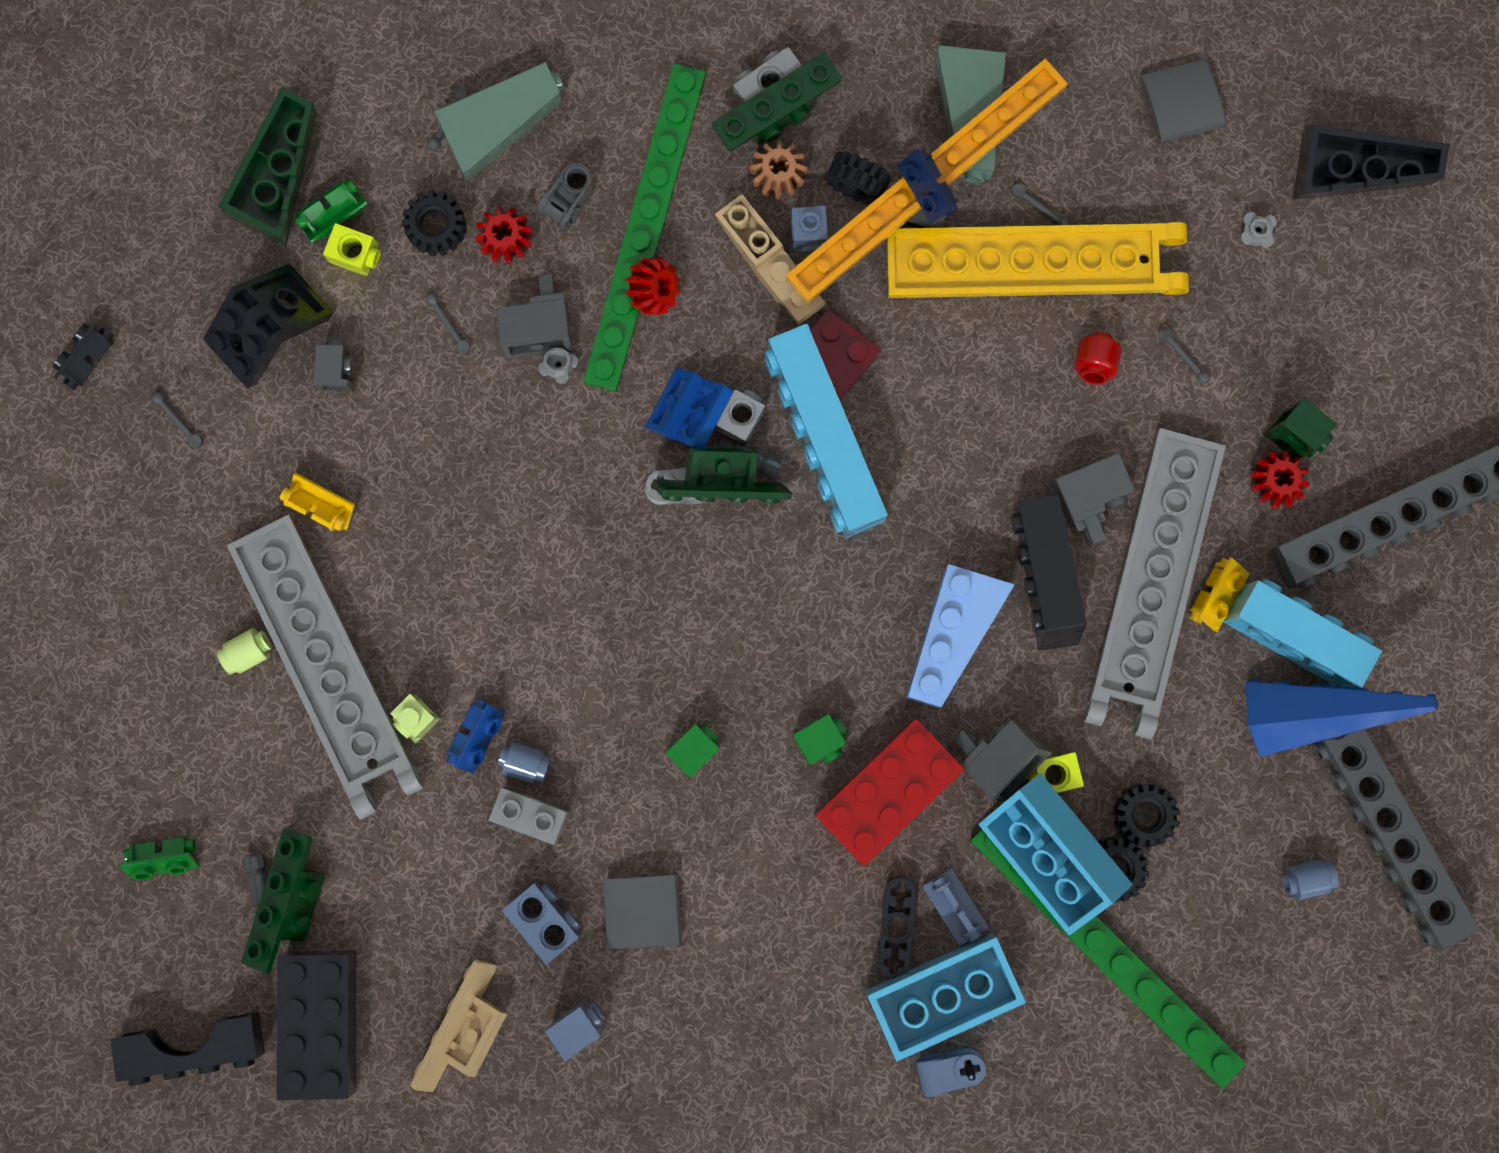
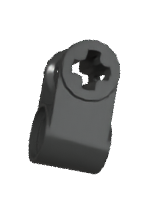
M581 163L568 165L554 185L544 194L537 206L536 213L541 216L547 215L560 224L559 228L562 231H567L575 222L581 209L595 190V183L590 170ZM574 177H586L587 181L583 187L579 189L570 187V182Z

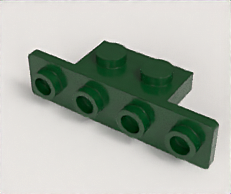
M821 53L713 121L712 128L729 152L752 138L757 145L764 140L770 143L783 134V128L791 123L799 125L806 121L812 115L814 99L841 83L842 76L828 55Z
M689 447L685 480L653 479L652 487L663 499L668 501H682L683 497H695L696 500L703 502H714L715 498H727L732 502L745 503L749 498L775 504L779 503L780 499H791L792 492L782 483L754 482L758 452L754 449Z
M288 828L282 830L241 959L242 964L263 973H270L281 940L305 941L325 878V874L321 872L303 869L312 843L311 836Z

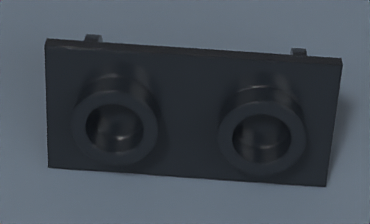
M94 321L90 326L85 323L82 324L72 338L77 343L70 354L63 351L52 366V368L57 370L54 378L57 379L60 374L64 375L66 379L63 383L74 391L78 385L83 386V383L95 368L84 360L85 357L90 355L99 362L113 344L111 339L114 335L103 327L99 333L93 328L97 323Z

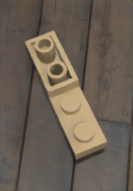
M743 194L715 214V217L753 272L777 303H781L797 325H800L825 306V301L820 295L807 304L786 280V274L794 269L796 265L784 251L782 243Z

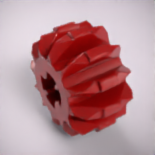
M497 206V215L492 216L490 212L485 211L484 216L487 223L477 222L476 227L482 233L475 236L477 244L483 245L480 249L483 256L491 254L492 261L498 263L503 255L506 263L512 264V254L515 253L520 259L524 258V253L520 247L531 248L532 242L526 237L531 236L533 230L531 226L526 225L528 219L525 214L517 216V211L514 207H510L507 213L504 214L502 207ZM506 230H509L511 236H504L500 240L497 234H504Z
M663 258L639 259L638 264L630 266L632 276L625 278L629 283V289L624 293L632 296L630 306L638 308L639 313L644 315H662L668 313L669 308L677 306L675 296L682 294L677 289V284L682 280L675 276L677 267L668 264V260Z
M1272 451L1266 454V460L1259 459L1255 462L1256 468L1259 471L1251 472L1249 477L1258 481L1257 484L1251 487V491H1262L1258 502L1264 503L1270 498L1272 509L1278 508L1281 503L1285 508L1293 506V499L1300 501L1304 498L1301 489L1308 488L1310 482L1301 478V476L1309 473V469L1302 468L1299 470L1297 467L1301 462V457L1297 456L1289 461L1288 451L1281 452L1279 456ZM1282 474L1285 478L1281 481L1285 484L1278 486L1275 482L1278 477L1274 476Z

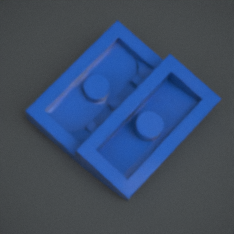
M675 368L645 428L687 447H705L734 391L723 384L705 380L696 373Z

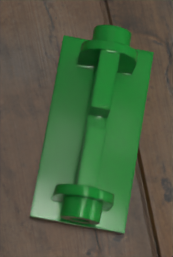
M351 180L345 183L341 181L323 194L330 203L325 208L317 198L298 211L300 215L294 219L312 243L317 239L330 235L335 223L340 224L346 219L354 218L367 205V202Z
M187 836L162 840L161 853H157V843L155 841L130 845L129 849L123 850L125 863H119V867L130 878L135 880H148L153 878V875L162 873L172 875L184 874L188 869L199 868L200 866L191 855V853L196 852L195 839H188Z

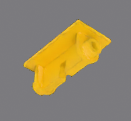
M296 472L293 474L290 489L284 488L280 495V500L284 501V506L290 507L303 515H306L308 511L313 512L311 519L328 527L331 531L336 529L341 532L349 527L355 504Z
M1231 557L1229 560L1222 558L1220 563H1215V567L1205 583L1206 586L1212 588L1211 593L1201 590L1195 603L1190 608L1192 613L1189 618L1199 624L1204 622L1214 632H1218L1223 621L1227 618L1230 608L1239 592L1243 589L1245 581L1250 574Z

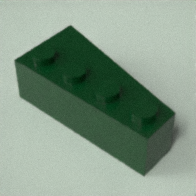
M281 87L218 206L225 216L284 246L287 243L317 117V111L313 102Z

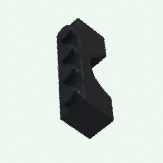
M259 1012L224 1017L216 1021L209 1041L196 1051H181L169 1046L160 1037L156 1029L121 1034L110 1039L116 1082L128 1080L129 1086L148 1083L151 1081L150 1076L163 1074L164 1080L186 1076V1070L198 1069L199 1074L219 1071L220 1065L233 1063L234 1068L248 1067L255 1064V1059L265 1054Z

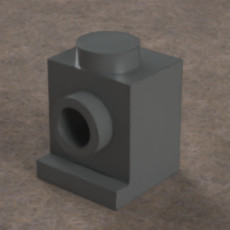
M327 340L326 345L316 344L313 385L320 391L354 392V385L348 380V376H353L354 357L349 356L350 352L347 350L346 341Z

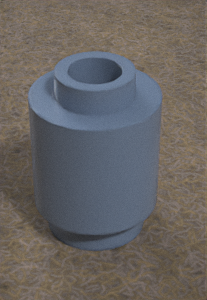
M512 741L510 747L503 746L497 765L503 767V775L531 784L534 781L543 783L551 757L543 755L544 751Z
M1321 859L1289 866L1286 868V875L1282 876L1285 892L1289 896L1292 895L1296 901L1329 894L1332 889L1337 888L1339 885L1338 874L1331 861L1323 862Z

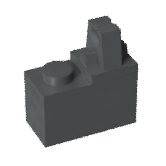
M552 274L538 275L540 294L530 297L529 304L512 302L505 307L497 308L500 346L506 359L545 354L552 348H562L566 351L573 350L568 305L564 292H556Z
M1119 453L1059 477L1051 483L1055 495L1060 497L1062 511L1069 527L1073 526L1076 533L1083 530L1090 546L1106 539L1100 524L1106 520L1103 514L1106 511L1105 505H1108L1109 510L1129 502L1127 496L1135 491Z
M1010 720L1000 725L994 733L995 738L991 742L985 737L979 740L972 732L962 730L954 739L966 754L962 758L963 762L960 765L991 800L1007 801L1052 753L1025 723Z

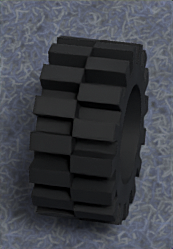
M839 151L831 163L825 176V181H827L829 186L834 187L835 191L842 192L843 196L852 197L854 201H861L863 204L868 205L886 192L892 178L889 173H886L887 170L879 168V164L876 162L871 163L868 158H861L856 153L851 155L848 151Z
M427 190L428 195L425 196L421 192L417 194L418 199L415 202L412 198L408 202L409 209L404 208L403 215L405 219H402L404 232L411 244L421 253L427 252L430 256H436V253H440L441 256L447 255V250L451 249L453 252L457 249V242L462 243L464 239L462 235L466 233L467 228L465 216L452 196L447 197L445 192L439 191L438 194H435L434 190ZM431 212H440L447 218L445 230L438 235H429L422 229L424 217Z
M1136 784L1131 786L1130 789H1125L1122 792L1123 795L1117 798L1115 802L1117 804L1116 809H1113V815L1116 818L1114 824L1115 827L1119 828L1120 835L1125 837L1127 841L1143 847H1156L1157 844L1162 845L1166 843L1168 837L1172 838L1175 832L1173 831L1180 824V821H1177L1180 809L1176 808L1175 804L1178 803L1175 798L1170 796L1168 790L1154 784ZM1145 801L1153 803L1159 811L1157 823L1148 829L1139 827L1134 820L1136 806Z
M1107 838V840L1098 841L1110 857L1119 856L1128 865L1126 877L1133 885L1115 902L1129 901V898L1132 896L1137 897L1140 894L1138 891L1141 888H1145L1147 884L1144 882L1145 878L1149 877V871L1146 869V865L1149 864L1148 860L1143 857V851L1137 848L1136 844L1124 839Z

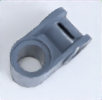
M970 1047L945 1053L929 1054L915 1060L923 1096L925 1097L940 1096L953 1090L975 1086L984 1079L986 1074V1066L980 1053ZM971 1060L974 1065L972 1073H966L964 1061Z

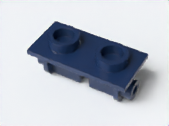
M917 149L897 165L931 225L945 215L949 216L958 210L956 206L958 200L953 196L946 181L939 184L936 180L942 174L932 159L931 153L927 154L925 149Z

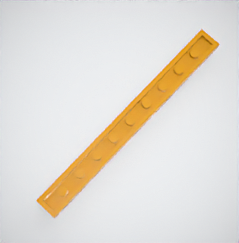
M1046 58L931 153L932 159L942 176L936 179L939 184L946 181L948 186L951 185L1066 88L1068 83ZM904 177L786 274V280L807 304L921 210V206Z

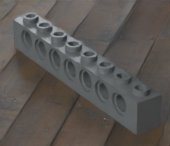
M1499 444L1270 549L1287 587L1298 584L1300 589L1320 581L1317 575L1329 569L1331 575L1350 567L1348 560L1358 555L1361 560L1368 559L1381 553L1379 546L1390 541L1392 546L1411 539L1410 531L1421 527L1422 531L1426 532L1443 524L1440 518L1449 513L1452 514L1453 518L1472 511L1471 503L1482 499L1483 503L1486 504L1498 499L1499 478L1494 473L1495 463L1499 465ZM1465 477L1470 479L1473 484L1472 493L1467 492L1463 486ZM1434 491L1438 492L1443 498L1441 507L1436 506L1433 502L1432 495ZM1403 505L1408 506L1412 511L1413 516L1410 522L1402 516L1401 510ZM1373 519L1379 521L1382 526L1380 536L1374 534L1371 530V521ZM1342 533L1347 534L1352 541L1350 550L1344 549L1340 544ZM1311 547L1319 550L1321 554V561L1318 565L1314 564L1309 558Z
M1338 683V684H1329V685H1331V686H1340L1339 683ZM1364 729L1313 743L1312 747L1317 757L1322 762L1326 761L1332 771L1329 777L1334 787L1339 792H1344L1349 801L1347 809L1351 817L1357 823L1361 822L1367 832L1364 835V839L1373 853H1379L1385 865L1382 866L1384 875L1391 884L1396 883L1402 894L1399 897L1401 905L1409 915H1414L1420 925L1417 927V932L1422 941L1427 946L1431 945L1432 948L1445 951L1480 931L1367 731ZM1346 747H1349L1354 755L1352 763L1348 766L1342 761V752ZM1363 778H1367L1371 784V790L1366 796H1363L1359 790V784ZM1384 808L1388 813V821L1381 827L1377 822V813ZM1399 839H1402L1406 846L1405 852L1401 857H1398L1394 851V846ZM1417 870H1420L1423 875V882L1419 887L1415 888L1412 883V876ZM1438 901L1441 907L1440 914L1433 919L1430 915V906L1433 902Z

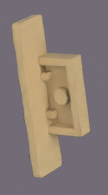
M475 959L466 970L463 977L464 981L456 996L450 1001L447 1014L440 1028L433 1034L431 1045L424 1059L416 1067L415 1077L410 1085L414 1090L433 1092L448 1064L468 1077H476L507 1016L506 1012L482 998L497 969V966L492 962Z

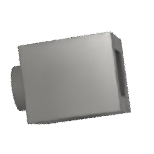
M735 389L716 425V431L746 446L765 412V405L761 403L762 398L747 389L743 393ZM744 407L751 412L752 416L747 422L740 423L732 417L733 412L737 408Z

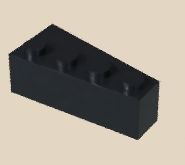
M1313 125L1302 135L1293 200L1432 185L1445 177L1449 144Z
M1055 495L1018 501L1015 513L1011 514L1013 533L1019 534L1018 559L1020 565L1024 566L1025 570L1024 587L1026 596L1030 600L1031 622L1035 631L1037 649L1042 651L1078 645L1087 623L1060 497Z

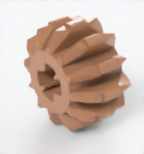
M781 140L776 142V149H772L768 143H765L763 145L764 154L755 152L753 160L756 164L750 166V173L756 175L753 179V185L755 187L764 185L762 189L764 196L769 195L771 190H775V198L777 200L781 199L782 190H785L787 195L792 197L795 192L793 186L802 188L804 180L801 176L807 174V166L802 165L805 158L804 154H794L795 145L793 143L786 150L782 149L783 143ZM780 165L785 167L784 171H779L778 174L773 173V168L778 169Z

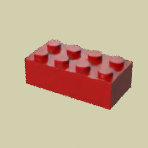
M913 719L814 815L857 861L865 867L965 769L917 719Z

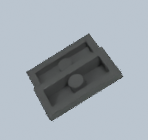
M1206 59L1141 75L1140 84L1151 108L1150 120L1160 143L1225 127L1226 121L1221 100Z
M678 874L603 879L607 949L647 948L682 944Z

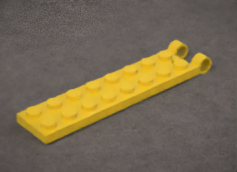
M1171 222L1155 224L898 228L887 237L888 298L1138 293L1181 295L1189 292V274L1185 272L1160 273L1159 243L1164 246L1187 243V224ZM1140 256H1146L1148 263H1141Z

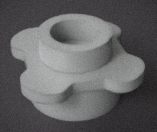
M1249 212L1243 217L1245 225L1240 236L1243 244L1261 245L1263 248H1268L1274 243L1272 232L1277 224L1274 216L1267 215L1262 217L1257 216L1254 212ZM1257 227L1261 228V233L1256 232Z
M552 348L546 352L543 362L539 364V373L542 376L549 375L555 378L557 383L564 384L569 380L568 375L572 368L577 367L578 358L574 354L569 355L562 348ZM561 363V366L556 367L555 364Z

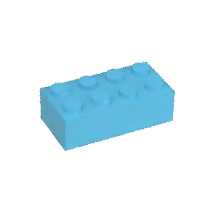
M1263 579L1262 582L1258 580L1244 585L1223 623L1330 684L1339 683L1340 686L1363 687L1382 653V650L1373 646V639L1360 632L1352 634L1343 629V622L1328 614H1324L1323 617L1311 610L1313 606L1309 602L1299 597L1291 599L1280 593L1282 588L1272 581Z
M1041 773L978 824L1068 935L1074 933L1112 905L1133 885Z
M992 933L915 967L895 979H889L865 990L896 1062L1026 1003L998 939Z

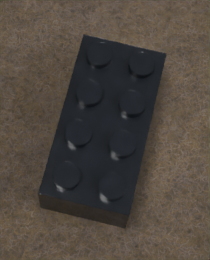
M357 950L287 951L277 956V1100L348 1099L356 1092Z

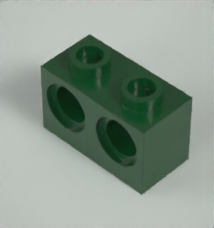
M1303 398L1285 409L1264 436L1283 451H1288L1289 456L1292 458L1297 456L1301 458L1308 456L1311 458L1317 451L1320 453L1329 445L1334 438L1330 432L1337 424L1307 399Z

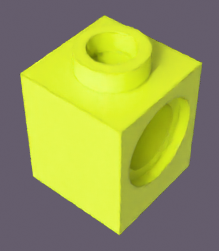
M335 223L323 255L329 263L368 276L370 268H376L381 250L378 249L379 244L374 237ZM361 245L362 251L357 257H347V252L352 246Z
M1076 752L1046 758L1028 778L1030 782L1041 773L1046 779L1045 773L1047 768L1051 765H1056L1061 770V779L1057 784L1051 786L1057 793L1084 786Z

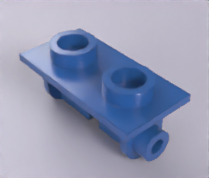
M480 699L477 700L476 704H471L461 724L471 731L468 736L459 731L457 732L446 752L449 754L446 761L455 765L456 768L474 774L476 768L481 765L485 758V751L492 737L499 731L505 712L490 706V704Z

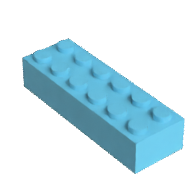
M804 324L768 339V350L764 351L766 367L771 377L777 375L779 379V389H777L779 398L784 408L790 406L792 410V420H790L792 429L797 439L803 438L806 446H804L805 451L803 452L810 470L816 469L819 478H817L818 483L816 485L823 502L829 500L833 510H831L832 514H829L836 533L843 532L846 539L883 524L888 514L808 325Z

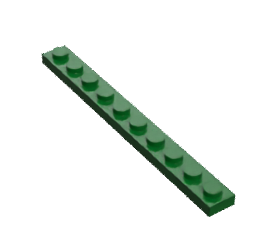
M673 63L583 382L586 385L617 393L639 316L638 308L630 306L632 296L624 294L629 289V283L625 278L632 276L630 266L638 264L639 259L655 258L705 82L706 72Z
M982 828L969 840L1220 1088L1223 1089L1246 1065L1098 917L1095 916L1074 933L1068 935Z

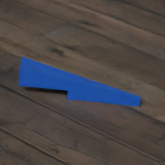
M1257 679L1248 680L1246 683L1248 727L1260 757L1436 711L1439 706L1436 695L1430 693L1426 696L1407 695L1403 694V691L1393 690L1390 693L1370 692L1368 688L1314 684L1309 687L1290 685V682L1282 681L1277 684L1261 683Z

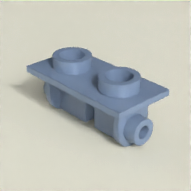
M952 868L922 886L959 946L967 941L972 942L982 935L981 932L989 928Z

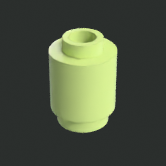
M251 628L225 642L223 648L217 651V656L228 674L232 675L235 672L241 674L270 658L269 650L272 649V643L264 631L258 632L255 628Z

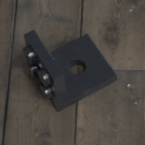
M289 263L231 287L203 340L248 389L258 383L282 342L329 321L334 312ZM280 299L288 301L292 306L285 305Z

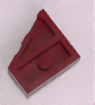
M827 309L810 332L841 402L878 356L881 349Z

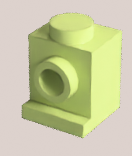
M409 694L390 713L393 716L391 720L394 721V727L406 738L410 737L415 743L440 720L415 694Z

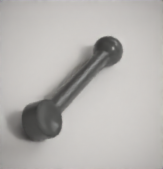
M457 88L454 91L455 100L453 103L467 97V92L464 88ZM441 126L435 137L430 138L428 141V147L433 151L441 147L440 140L444 135Z
M1016 183L1012 187V195L1014 197H1022L1056 222L1057 225H1071L1069 219L1060 218L1028 194L1023 184Z
M435 293L427 294L425 298L426 303L434 308L457 343V351L460 354L468 353L470 350L469 343L462 340L440 307L438 296Z
M1163 327L1158 332V337L1172 346L1197 375V381L1200 384L1208 383L1210 380L1209 373L1202 371L1173 338L1172 330L1168 327Z
M162 392L153 393L152 402L160 405L187 436L189 446L195 449L200 448L203 444L202 438L190 431L166 403L165 395Z

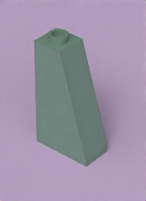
M939 45L935 66L949 138L1002 95L1005 52ZM996 147L960 177H964V180L969 183H983L984 180H990L994 172Z
M546 62L434 111L466 181L476 176L562 103L559 91L564 90V86L557 71L550 72Z

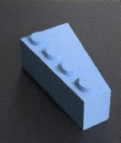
M950 564L944 568L905 698L936 708L942 707L1015 584Z

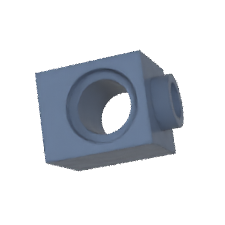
M826 206L791 208L793 252L816 250L828 240Z

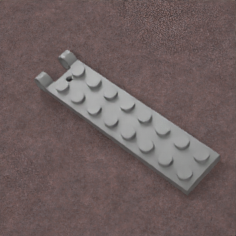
M1162 428L1157 430L1091 694L1086 703L1083 722L1102 726L1111 697L1141 705L1136 716L1133 735L1152 740L1154 737L1226 445ZM1126 683H1130L1133 687L1130 693L1124 690Z
M288 514L228 544L227 548L358 818L362 820L377 812L376 804L364 784L391 770H394L398 782L407 796L423 789L424 785L421 777L398 736L292 516ZM371 759L377 761V766L374 769L368 765Z

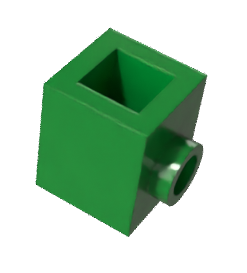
M828 714L792 736L809 765H812L820 759H823L824 763L827 764L841 756L843 752L840 748L846 745L843 737L847 736L848 733L838 717L832 720Z

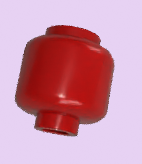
M1095 332L1093 335L1085 336L1078 344L1074 369L1086 383L1093 385L1105 384L1118 373L1122 347L1110 334L1105 332Z

